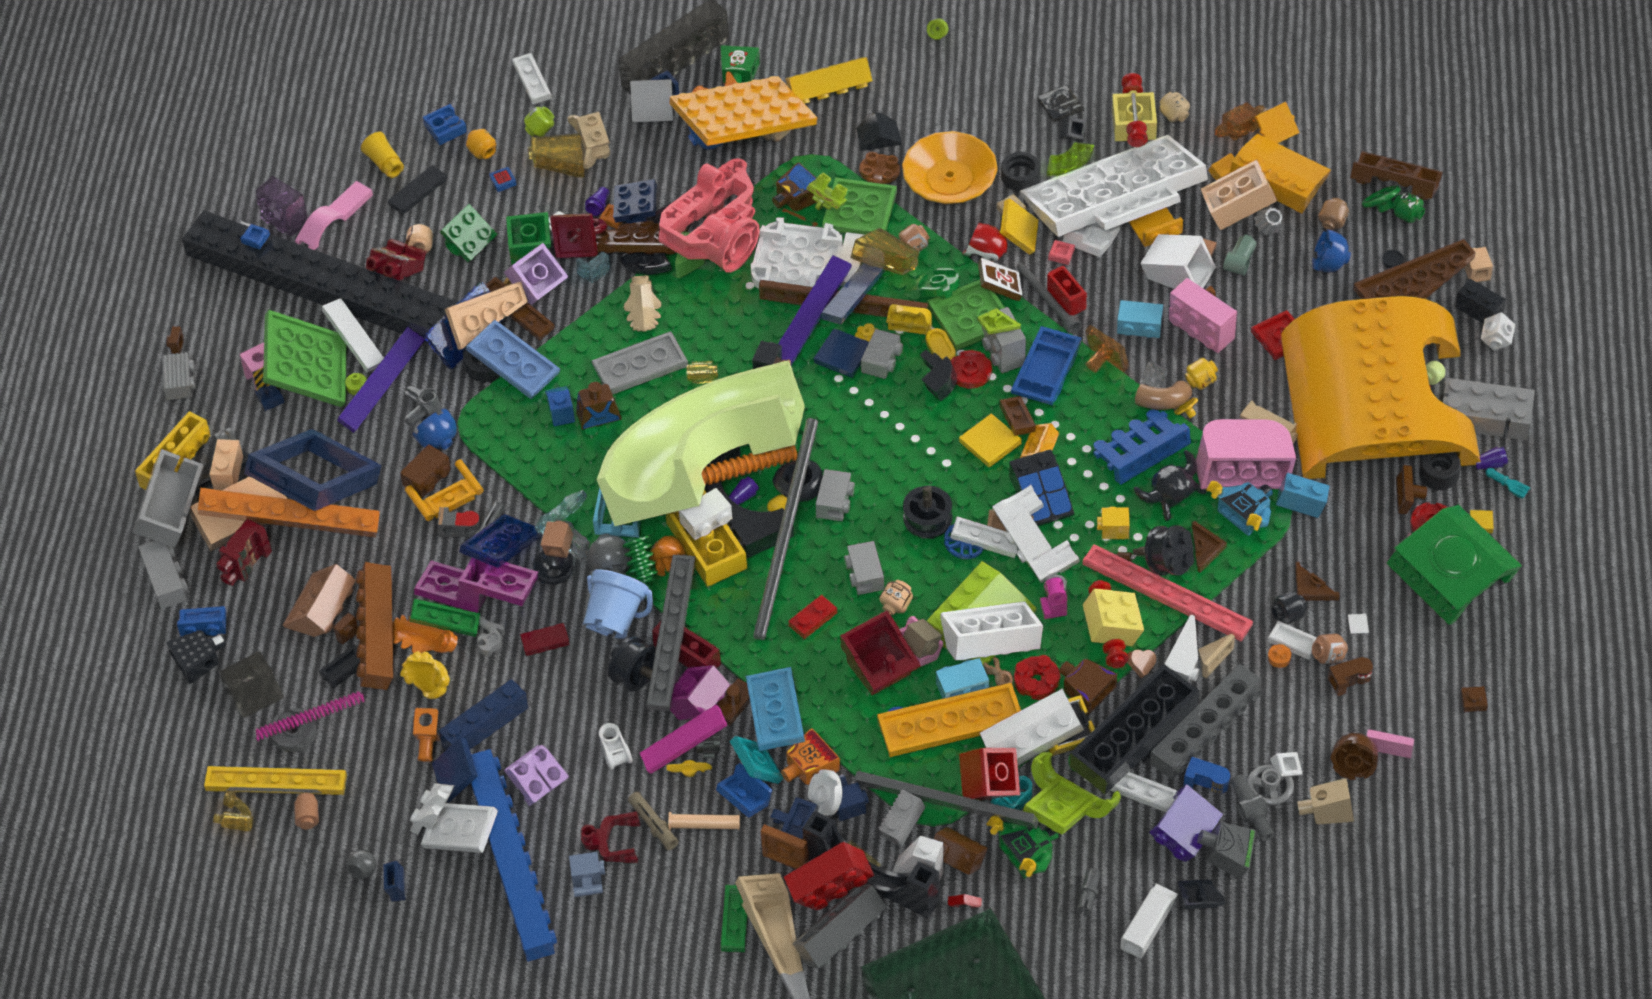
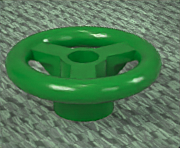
M1393 185L1383 188L1366 197L1362 201V206L1364 208L1376 206L1379 213L1387 211L1393 205L1391 198L1401 191V187Z

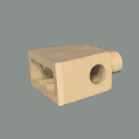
M1347 778L1311 787V799L1297 801L1299 814L1314 813L1316 824L1354 821Z

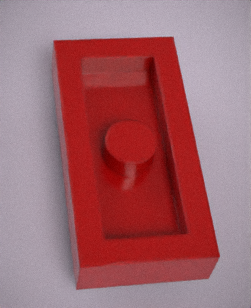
M820 595L788 621L789 627L803 639H806L837 614V607L823 595Z

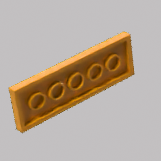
M1007 683L877 714V719L889 757L981 736L980 733L1020 712L1021 709L1012 683Z

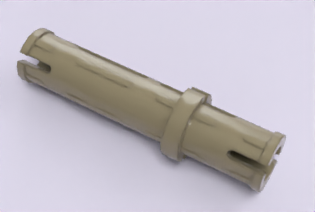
M640 792L631 794L628 802L649 826L651 834L657 837L667 850L674 849L678 845L679 840L668 829L667 822L660 819ZM643 808L647 811L650 817H648V815L644 812ZM656 825H658V826L660 827V829L664 832L663 834H662V832L657 828Z

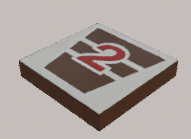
M981 258L978 262L981 287L1020 301L1023 295L1019 272Z

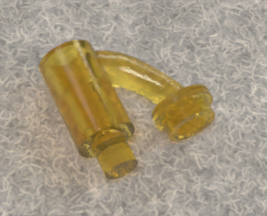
M235 791L226 792L223 800L224 806H228L231 809L235 806L241 814L225 811L223 815L215 814L213 822L221 824L222 828L250 832L253 826V816L249 807L236 797Z

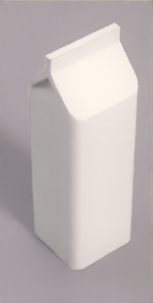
M1156 883L1121 938L1120 948L1138 958H1142L1170 912L1178 894Z

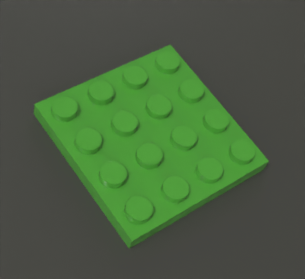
M268 310L265 314L263 383L342 407L346 401V343L338 332Z

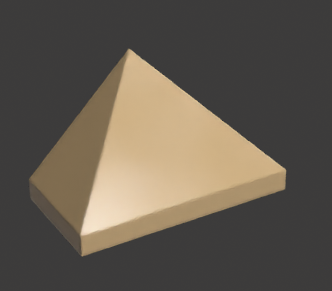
M1229 634L1198 649L1203 677L1207 678L1234 649L1235 636L1233 634Z

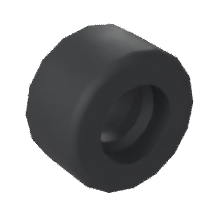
M1455 452L1424 454L1419 469L1420 479L1423 484L1434 490L1452 488L1459 479L1461 469L1460 458ZM1433 467H1443L1447 470L1439 471Z

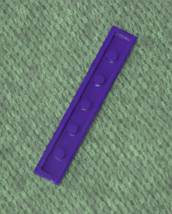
M832 255L779 341L778 345L782 346V360L789 359L791 366L819 322L822 311L831 302L852 268L851 263Z
M407 327L338 417L337 421L355 433L425 339Z

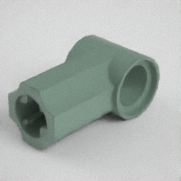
M1244 235L1239 237L1233 251H1229L1225 258L1224 270L1242 276L1246 274L1250 258L1257 244L1252 236Z

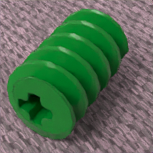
M649 535L628 540V542L622 545L623 548L630 549V551L624 554L625 557L632 558V560L626 563L627 566H634L629 571V574L636 575L634 579L642 583L660 579L653 578V575L658 570L650 568L656 562L648 560L649 557L654 555L653 552L646 551L647 548L652 546L651 543L644 542Z

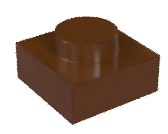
M172 326L171 334L167 335L166 344L167 347H170L171 354H180L182 352L184 336L179 326Z
M347 613L333 626L337 641L343 645L356 635L358 629L356 619L350 613Z
M1484 686L1461 688L1460 694L1464 712L1487 711L1488 703Z

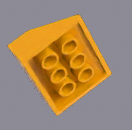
M1256 134L1240 149L1232 161L1229 174L1257 160L1273 190L1276 200L1303 214L1330 174L1331 169L1260 134Z

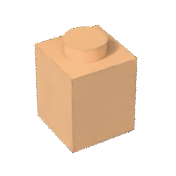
M1486 247L1472 248L1476 252L1475 259L1464 267L1468 279H1472L1475 282L1491 280L1493 265Z

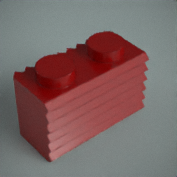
M1062 265L1048 272L1047 291L1052 294L1062 308L1072 316L1084 311L1087 308V293L1066 267Z

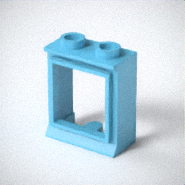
M599 487L593 518L595 534L639 537L641 520L633 522V526H614L613 521L612 524H603L606 503Z

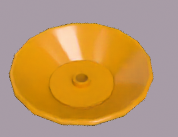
M956 131L938 132L919 139L907 151L902 163L904 180L912 191L926 200L943 204L963 203L980 196L993 184L998 170L996 156L985 142L973 135Z

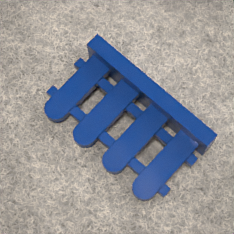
M1152 409L1146 414V422L1142 423L1140 420L1130 421L1129 432L1124 433L1122 430L1113 431L1111 434L1112 442L1096 441L1094 443V457L1097 459L1101 457L1108 463L1107 468L1110 471L1114 469L1115 481L1121 485L1191 444L1190 428L1185 423L1182 425L1176 423L1174 425L1167 419L1166 412L1160 413L1158 410ZM1154 426L1161 433L1156 435L1149 428ZM1136 436L1143 443L1138 445L1132 438ZM1119 447L1125 454L1121 456L1114 449Z

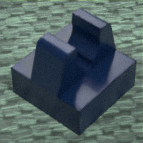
M276 386L260 387L255 391L256 397L264 411L285 403L282 394Z

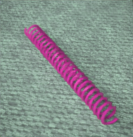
M357 691L356 694L352 693V696L348 694L347 697L343 696V699L339 697V701L335 699L334 702L330 701V704L326 702V706L322 704L321 707L317 706V709L313 707L312 710L308 709V712L304 710V714L300 712L299 715L295 714V717L291 715V719L289 717L286 720L283 718L282 722L278 720L277 723L273 722V725L269 723V727L265 725L264 728L261 726L260 730L256 728V739L260 741L259 735L262 740H264V735L268 738V732L270 736H273L272 730L277 735L276 727L279 733L282 732L281 727L286 732L285 725L288 730H290V724L292 728H295L294 722L299 727L298 719L301 725L304 724L303 719L306 724L308 723L307 717L312 722L311 714L314 720L317 719L316 714L321 719L320 712L325 717L324 709L328 716L330 715L329 709L334 714L333 706L336 712H338L337 704L341 711L343 710L342 704L347 709L346 702L351 708L350 699L354 706L356 705L355 699L360 705L359 697L363 703L365 702L363 694Z

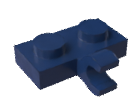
M796 797L789 814L773 809L770 818L773 819L774 823L783 825L782 832L803 839L802 828L814 810L818 811L819 807L815 803Z

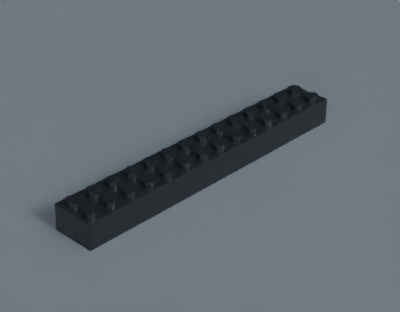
M203 210L182 238L186 256L321 305H326L341 298L354 317L403 334L406 328L409 327L424 338L425 343L441 348L450 336V331H452L445 308L459 304L458 301L367 270L366 268L270 234L260 250L242 244L240 238L249 226Z

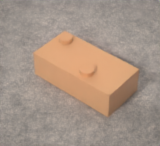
M247 477L222 490L287 499L285 495L251 477ZM198 503L190 506V515L210 551L226 544L244 523L243 520L198 515ZM255 522V523H257V524H259V525H261V526L264 525V524H266V523H258V522Z

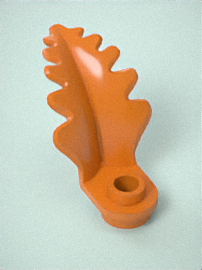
M401 615L400 619L396 617L392 621L393 643L398 644L402 641V649L412 646V653L417 651L423 653L430 650L438 653L452 652L457 645V635H454L450 630H440L412 623L409 620L407 621L404 615Z

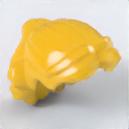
M417 651L407 657L406 661L402 664L403 669L400 672V676L404 677L406 684H414L423 692V696L429 699L439 698L446 693V687L450 683V678L445 666L441 662L434 660L428 652L420 653Z

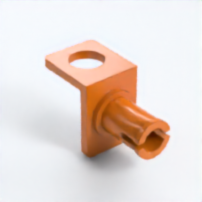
M415 709L413 735L419 740L418 761L431 762L433 742L440 741V736L437 733V709ZM423 714H430L432 716V723L429 726H422L419 719Z

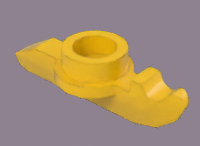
M687 760L682 764L666 765V769L671 772H682L686 777H693L697 771L711 770L712 766L708 763H696L693 760Z

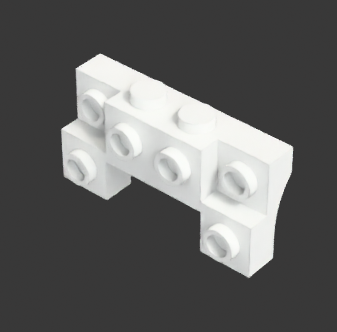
M1031 485L1012 497L992 506L1005 527L1006 532L1004 536L1010 545L1013 543L1018 548V551H1016L1018 558L1022 563L1027 562L1040 583L1046 581V578L1052 574L1062 573L1080 562L1079 557L1075 555L1067 540L1051 549V546L1030 516L1044 507Z

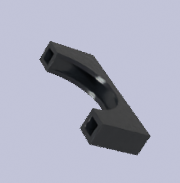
M815 810L802 828L803 840L807 841L808 860L810 861L842 842L847 843L839 833L835 820ZM918 861L912 872L896 873L869 862L874 876L869 878L866 884L872 885L879 895L929 919L940 902V873L938 870Z

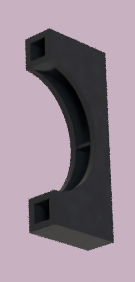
M740 446L719 455L706 466L709 467L710 464L716 465V462L722 463L723 460L729 461L730 458L735 460L737 456L741 458ZM721 480L718 483L712 482V485L706 484L704 488L706 493L717 488L730 503L732 519L729 520L727 525L746 552L747 559L776 545L784 513L783 508L769 512L748 510L739 506L727 496L722 487ZM792 527V531H791V536H790V538L794 537V528H793V527Z

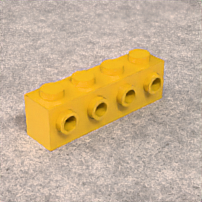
M867 57L785 78L787 86L804 104L810 102L809 98L817 96V100L829 97L831 92L836 91L837 94L848 92L849 87L855 86L856 89L867 87V83L873 81Z
M189 411L135 470L139 486L146 490L155 461L161 449L180 456L174 472H178L184 458L192 459L199 448L206 444L211 436L207 420Z

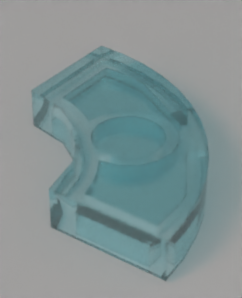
M584 490L566 496L556 508L542 515L535 526L537 533H544L547 521H561L568 517L570 513L573 514L587 498Z

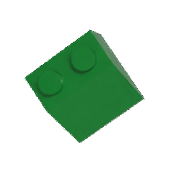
M548 212L506 216L511 265L518 262L542 243L547 249L551 247Z

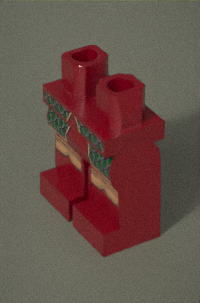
M390 239L387 241V246L370 250V256L366 260V269L390 278L402 280L404 276L407 277L423 271L426 251Z
M247 518L227 542L226 547L222 546L220 548L221 558L216 563V566L223 572L220 576L221 581L229 586H233L238 579L244 582L248 578L247 575L253 570V565L261 556L267 558L272 553L265 527Z

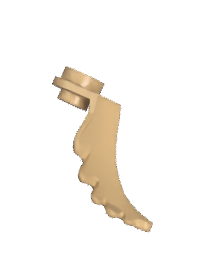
M648 276L632 277V282L630 283L631 293L624 304V310L630 311L626 319L627 321H633L630 324L633 330H652L655 328V325H658L655 318L661 317L655 310L661 307V301L652 292L651 281H649Z

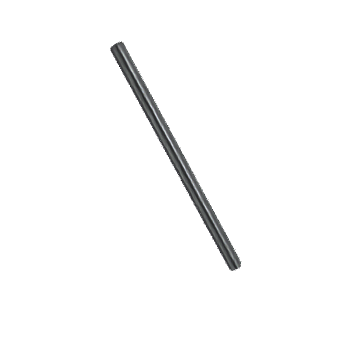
M808 418L806 420L753 634L755 639L764 640L766 637L818 426V420Z

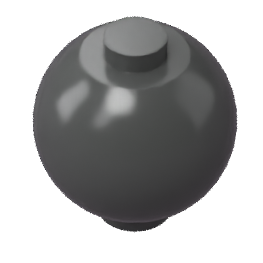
M600 535L588 550L587 560L592 572L596 569H602L624 575L630 568L626 563L632 560V558L625 557L624 555L630 551V549L622 547L626 541L615 535Z

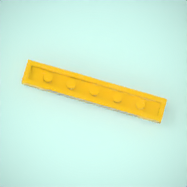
M208 766L204 787L206 791L344 795L347 773L346 770Z

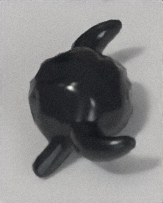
M1187 450L1184 451L1186 466L1184 468L1174 465L1165 466L1153 476L1151 485L1153 491L1145 492L1138 487H1134L1135 494L1143 502L1150 504L1161 503L1165 521L1171 519L1170 508L1188 498L1194 491L1200 494L1207 493L1206 489H1201L1200 485L1193 480L1197 470V463L1194 456Z

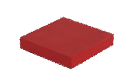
M1286 310L1252 326L1251 333L1272 358L1277 360L1284 356L1281 333L1295 319Z

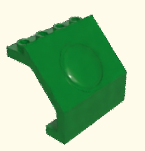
M1460 505L1444 508L1398 544L1395 547L1396 551L1386 563L1448 625L1454 624L1466 607L1497 580L1501 579L1504 583L1510 582L1522 567Z

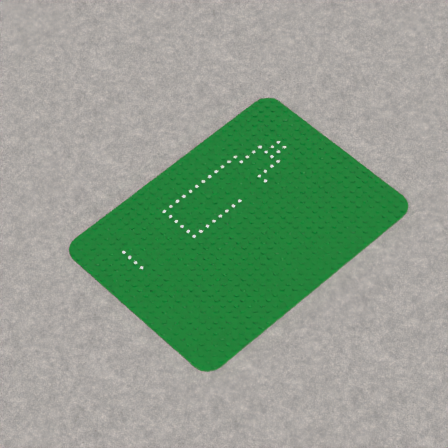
M815 154L795 156L754 185L751 197L755 213L752 219L756 220L759 224V230L762 225L766 226L775 222L776 218H784V223L813 226L811 223L816 222L818 223L816 227L822 228L826 208L823 206L821 210H817L815 207L818 202L799 211H794L787 204L781 208H777L773 204L772 198L777 195V180L798 162L816 178L822 173L828 175L831 178L828 187L831 189L833 188L835 178L865 180L831 156ZM895 202L885 238L867 236L861 265L869 258L887 263V268L866 295L927 303V300L935 297L922 298L918 290L917 280L926 272L927 276L934 274L933 270L938 268L954 269L960 278V286L958 288L980 280L978 264L962 255L961 251ZM785 208L791 212H794L800 216L805 217V220H802L794 215L782 211ZM911 224L922 225L930 237L928 239V246L915 255H911L908 252L903 253L897 244L900 241L899 233ZM839 232L842 235V243H844L846 233ZM758 242L748 260L734 272H725L716 263L705 259L704 265L681 278H677L675 267L677 253H665L672 270L653 275H635L648 276L649 281H651L652 292L661 301V307L655 309L661 317L655 318L658 325H655L654 329L647 331L633 330V327H630L633 321H627L626 319L630 311L624 310V304L631 293V278L536 349L537 352L559 367L560 373L535 397L530 399L502 377H499L475 395L461 410L457 422L460 439L474 455L552 521H563L569 524L574 534L573 538L585 549L589 550L591 544L600 536L595 534L593 525L599 492L597 477L603 460L613 443L631 425L664 403L713 380L752 370V359L760 341L778 344L802 305L760 299L759 289L754 285L751 277V263H753ZM995 293L1005 308L1008 307L1015 320L1021 324L1020 329L1026 338L1025 359L1041 326L1067 333L1062 326L1023 297H1021L1020 301H1016ZM851 312L841 325L820 318L791 366L805 405L795 447L798 457L806 420L808 418L818 420L809 460L817 463L822 469L823 474L825 469L851 473L850 482H854L855 487L853 496L849 495L848 498L850 500L849 512L844 514L843 521L816 518L818 495L809 501L798 503L793 523L794 537L789 540L764 640L755 639L753 634L775 546L748 559L746 558L747 569L708 587L694 567L684 627L719 648L721 664L745 683H747L746 676L791 667L803 733L806 734L813 728L839 757L840 765L853 776L856 775V772L861 771L962 796L959 754L986 748L982 737L977 736L889 757L877 714L885 713L893 707L906 708L942 699L936 685V671L946 666L951 667L961 664L965 660H955L948 649L942 646L937 660L917 668L911 672V675L871 695L848 665L846 654L841 649L840 635L884 612L882 609L884 605L880 602V595L883 590L857 594L856 586L852 587L849 574L852 573L851 568L847 569L844 556L849 555L847 546L874 541L884 576V588L888 582H895L896 580L903 581L911 587L913 599L904 613L895 612L894 615H891L899 629L905 627L909 617L912 616L918 620L924 619L927 622L931 615L982 561L999 571L1037 608L1034 614L1043 625L1040 649L995 655L999 660L1000 669L1010 672L1013 677L1012 686L1022 711L1040 701L1031 699V696L1026 694L1023 696L1017 691L1014 684L1016 664L1026 658L1047 655L1057 665L1059 670L1066 661L1076 667L1083 659H1088L1117 674V683L1133 670L1128 662L1121 668L1108 666L1105 660L1108 655L1103 652L1102 648L1104 643L1091 641L1083 603L1090 595L1089 587L1095 581L1102 580L1108 582L1111 585V591L1135 593L1144 631L1133 646H1126L1124 652L1127 654L1137 649L1141 651L1152 650L1154 652L1186 624L1189 616L1083 565L1084 557L1094 544L1115 555L1118 552H1131L1133 554V549L1145 547L1146 538L1154 527L1166 526L1169 528L1174 525L1182 526L1191 533L1194 563L1182 575H1172L1169 573L1161 577L1212 601L1281 541L1290 528L1292 510L1276 505L1279 489H1272L1273 494L1269 497L1271 516L1268 526L1259 528L1258 531L1254 530L1249 536L1218 512L1219 497L1216 499L1212 498V492L1207 491L1206 494L1194 491L1188 498L1170 508L1171 519L1169 521L1164 519L1160 502L1154 504L1145 503L1137 497L1134 487H1138L1145 492L1153 491L1151 486L1152 478L1161 468L1169 465L1184 468L1186 466L1185 450L1189 451L1195 460L1197 458L1203 431L1180 414H1175L1173 409L1158 411L1160 413L1166 412L1167 419L1174 425L1176 423L1179 425L1185 423L1190 428L1191 444L1121 485L1115 481L1114 469L1110 471L1107 468L1108 463L1101 457L1098 459L1094 457V443L1098 440H1103L1106 443L1112 442L1111 434L1113 431L1122 430L1124 433L1129 432L1130 421L1140 420L1142 423L1146 422V414L1152 409L1135 404V396L1140 384L1081 341L1074 364L1069 370L1061 393L1053 405L1021 396L1035 425L1052 423L1059 433L1052 452L1059 465L1074 510V516L1040 525L1038 528L1051 546V549L1067 540L1073 552L1080 560V562L1066 571L1057 573V575H1062L1067 581V615L1044 619L1040 598L1046 597L1045 581L1040 583L1031 567H1029L1027 562L1022 563L1017 554L1015 558L984 549L975 558L961 559L955 557L946 549L944 544L945 533L935 539L920 538L911 534L903 522V501L910 491L921 486L938 487L950 496L952 501L951 525L955 524L957 517L987 526L989 510L993 509L992 506L1017 494L1009 478V461L1020 458L1030 433L1017 435L1021 438V444L991 467L985 465L959 442V437L990 414H993L1011 430L1000 408V400L1019 396L1012 394L1011 389L1021 367L1001 373L998 366L993 365L989 350L986 351L984 349L982 340L956 350V356L960 352L968 350L979 351L985 354V357L991 361L992 375L985 385L978 388L967 389L956 384L953 391L940 402L926 389L921 380L931 371L924 364L920 356L924 350L930 352L926 344V334L888 330L887 317ZM932 314V329H942ZM872 324L874 328L900 335V342L903 344L901 355H896L895 357L896 364L893 372H889L885 379L862 373L861 365L853 378L814 363V357L834 328L855 336L858 332V327ZM671 331L688 361V366L613 394L622 420L582 430L576 414L578 392L587 389L592 382H599L602 385L592 366V360ZM566 386L573 405L575 422L553 426L545 391ZM1154 426L1149 428L1156 435L1161 433ZM1136 436L1132 438L1138 445L1143 443ZM749 444L740 446L741 458L744 454L748 456L749 453H752ZM1119 447L1114 449L1121 456L1125 454ZM777 463L775 467L771 465L770 468L764 467V470L758 469L757 472L751 471L750 474L745 473L743 476L739 474L736 478L732 476L729 480L725 478V481H722V487L727 496H729L741 478L750 477L758 485L759 490L756 492L757 495L739 506L752 511L769 512L767 508L769 501L781 495L775 488L772 480L775 472L781 465ZM1196 470L1193 480L1200 485ZM606 505L603 524H612V518ZM1129 507V539H1102V531L1097 530V517H1101L1102 508ZM665 514L641 520L639 537L649 535L644 542L651 543L652 545L646 551H650L653 545L662 537L674 536L666 523ZM1193 521H1196L1227 542L1226 548L1201 573L1197 571L1192 533ZM631 522V523H626V524H622V525H631V526H633V522ZM618 536V537L622 538L623 540H625L626 542H628V540H631V539L639 538V537ZM960 548L953 549L956 552L960 553ZM963 549V554H968V549ZM972 549V553H975V552L978 551V550H976V549ZM1136 556L1135 559L1130 561L1152 572L1147 565L1145 556ZM656 564L652 565L650 568L656 569ZM630 566L629 570L624 575L629 576L631 578H635L636 575L629 574V571L632 570L634 566ZM666 568L665 576L662 577L656 573L653 575V578L660 579L644 583L652 591L653 606L661 613H663L670 573L666 571ZM820 595H823L837 607V614L806 639H803L789 627L788 621ZM993 659L987 665L995 667ZM1061 673L1060 684L1056 688V692L1061 689L1064 691L1065 676ZM987 674L989 688L997 686L995 676ZM1034 675L1031 679H1036L1037 681H1040L1041 676ZM1027 760V761L1023 762L1022 764L1018 765V770H1019L1025 763H1027L1029 760ZM869 788L890 807L894 806L893 802H896L895 799L898 798V795ZM922 801L925 809L916 824L932 827L952 824L969 812Z

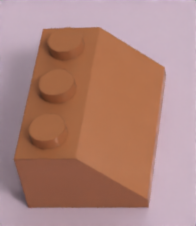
M337 564L312 573L283 626L313 637L327 634L334 625L332 623L333 620L343 610L342 604L345 599L353 592L352 587L356 579Z

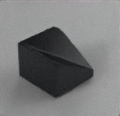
M1071 116L1062 118L1059 138L1084 141L1087 121Z

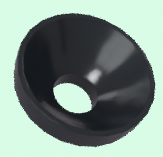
M541 551L535 556L532 568L538 572V580L548 585H557L563 583L571 576L573 572V559L569 553L567 558L547 556L544 551ZM552 569H557L561 572L556 577L548 575V572Z

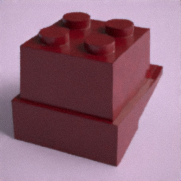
M887 610L840 635L841 649L846 654L848 665L871 695L911 675L912 671L921 667L918 659L902 636V632Z

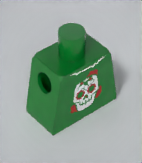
M721 45L723 82L726 83L727 72L733 75L737 83L752 81L760 64L759 47Z

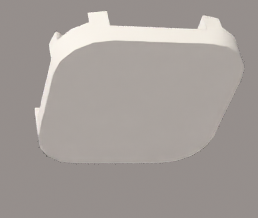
M776 218L775 222L766 226L762 225L754 260L751 263L752 282L758 289L760 279L813 287L832 255L840 258L843 247L842 235L833 228L832 224L825 223L824 228L788 224L784 223V218Z

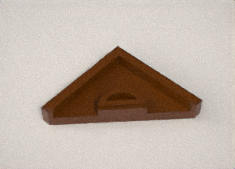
M1193 521L1192 533L1197 571L1201 573L1226 548L1227 542L1196 521Z
M1295 562L1296 592L1298 595L1303 596L1305 601H1339V592L1329 588L1326 582L1313 572L1310 573L1303 568L1300 562Z

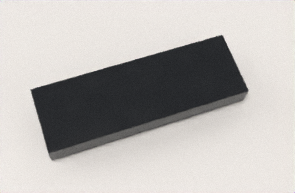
M431 165L388 200V205L404 215L447 180V175Z

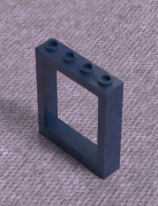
M310 429L250 453L244 474L316 511L376 485L382 465L314 429ZM310 451L349 473L323 484H318L282 465L280 462Z

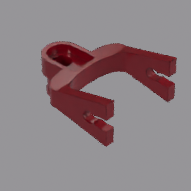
M637 812L607 816L602 820L600 829H595L593 825L589 824L581 828V841L584 848L587 850H599L605 862L638 863V857L634 848L614 852L608 850V838L614 826L641 827Z

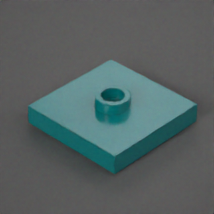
M736 736L730 740L732 747L750 777L779 784L784 779L768 750L759 751L757 742Z

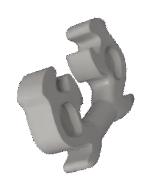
M480 616L478 625L486 629L488 634L482 633L478 637L479 650L481 654L490 656L494 651L501 648L502 638L500 634L504 635L505 631L504 627L500 624L491 623Z

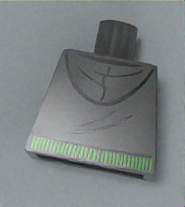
M1219 823L1211 833L1201 830L1197 843L1208 847L1206 859L1209 863L1236 878H1241L1250 869L1256 830Z

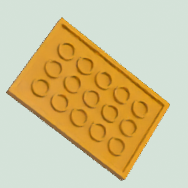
M771 76L766 79L752 80L745 83H735L724 87L718 86L713 89L698 90L692 93H681L676 96H670L669 104L707 146L817 124L815 114L792 92L779 76Z

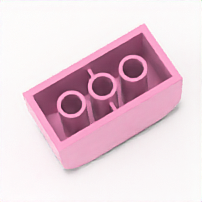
M1221 419L1209 422L1204 427L1196 458L1200 488L1207 489L1211 481H1217L1222 487L1242 485L1249 482L1257 489L1264 484H1267L1271 489H1279L1287 473L1292 474L1296 460L1290 433L1282 424L1272 420Z

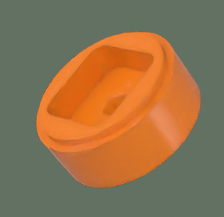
M1274 645L1269 649L1268 661L1274 667H1286L1291 661V651L1285 645Z

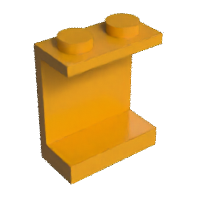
M1166 207L1128 222L1144 247L1152 245L1158 234L1179 235L1183 231V219L1181 217L1174 219Z

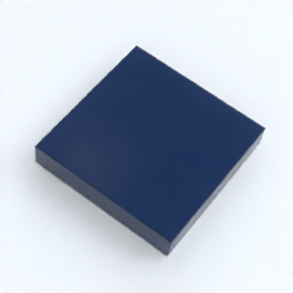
M834 328L814 357V363L853 378L861 365V359L869 342Z
M460 737L432 763L437 783L454 785L446 801L448 803L478 777L466 738Z

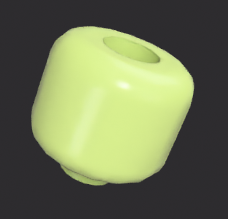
M1430 361L1426 364L1429 385H1435L1445 377V368L1440 362Z

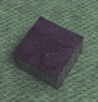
M271 176L255 190L257 204L261 213L260 217L264 222L271 223L280 232H285L291 237L304 226L308 216L303 194L274 176Z

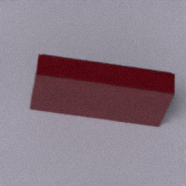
M564 623L520 634L526 656L570 645Z

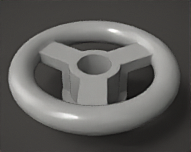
M1270 764L1255 768L1247 779V785L1256 795L1258 793L1254 785L1261 786L1269 792L1270 798L1263 797L1266 805L1281 804L1288 800L1293 793L1294 782L1292 777H1281L1280 773ZM1262 773V778H1258L1257 776ZM1285 779L1287 783L1286 791L1278 797L1277 786Z

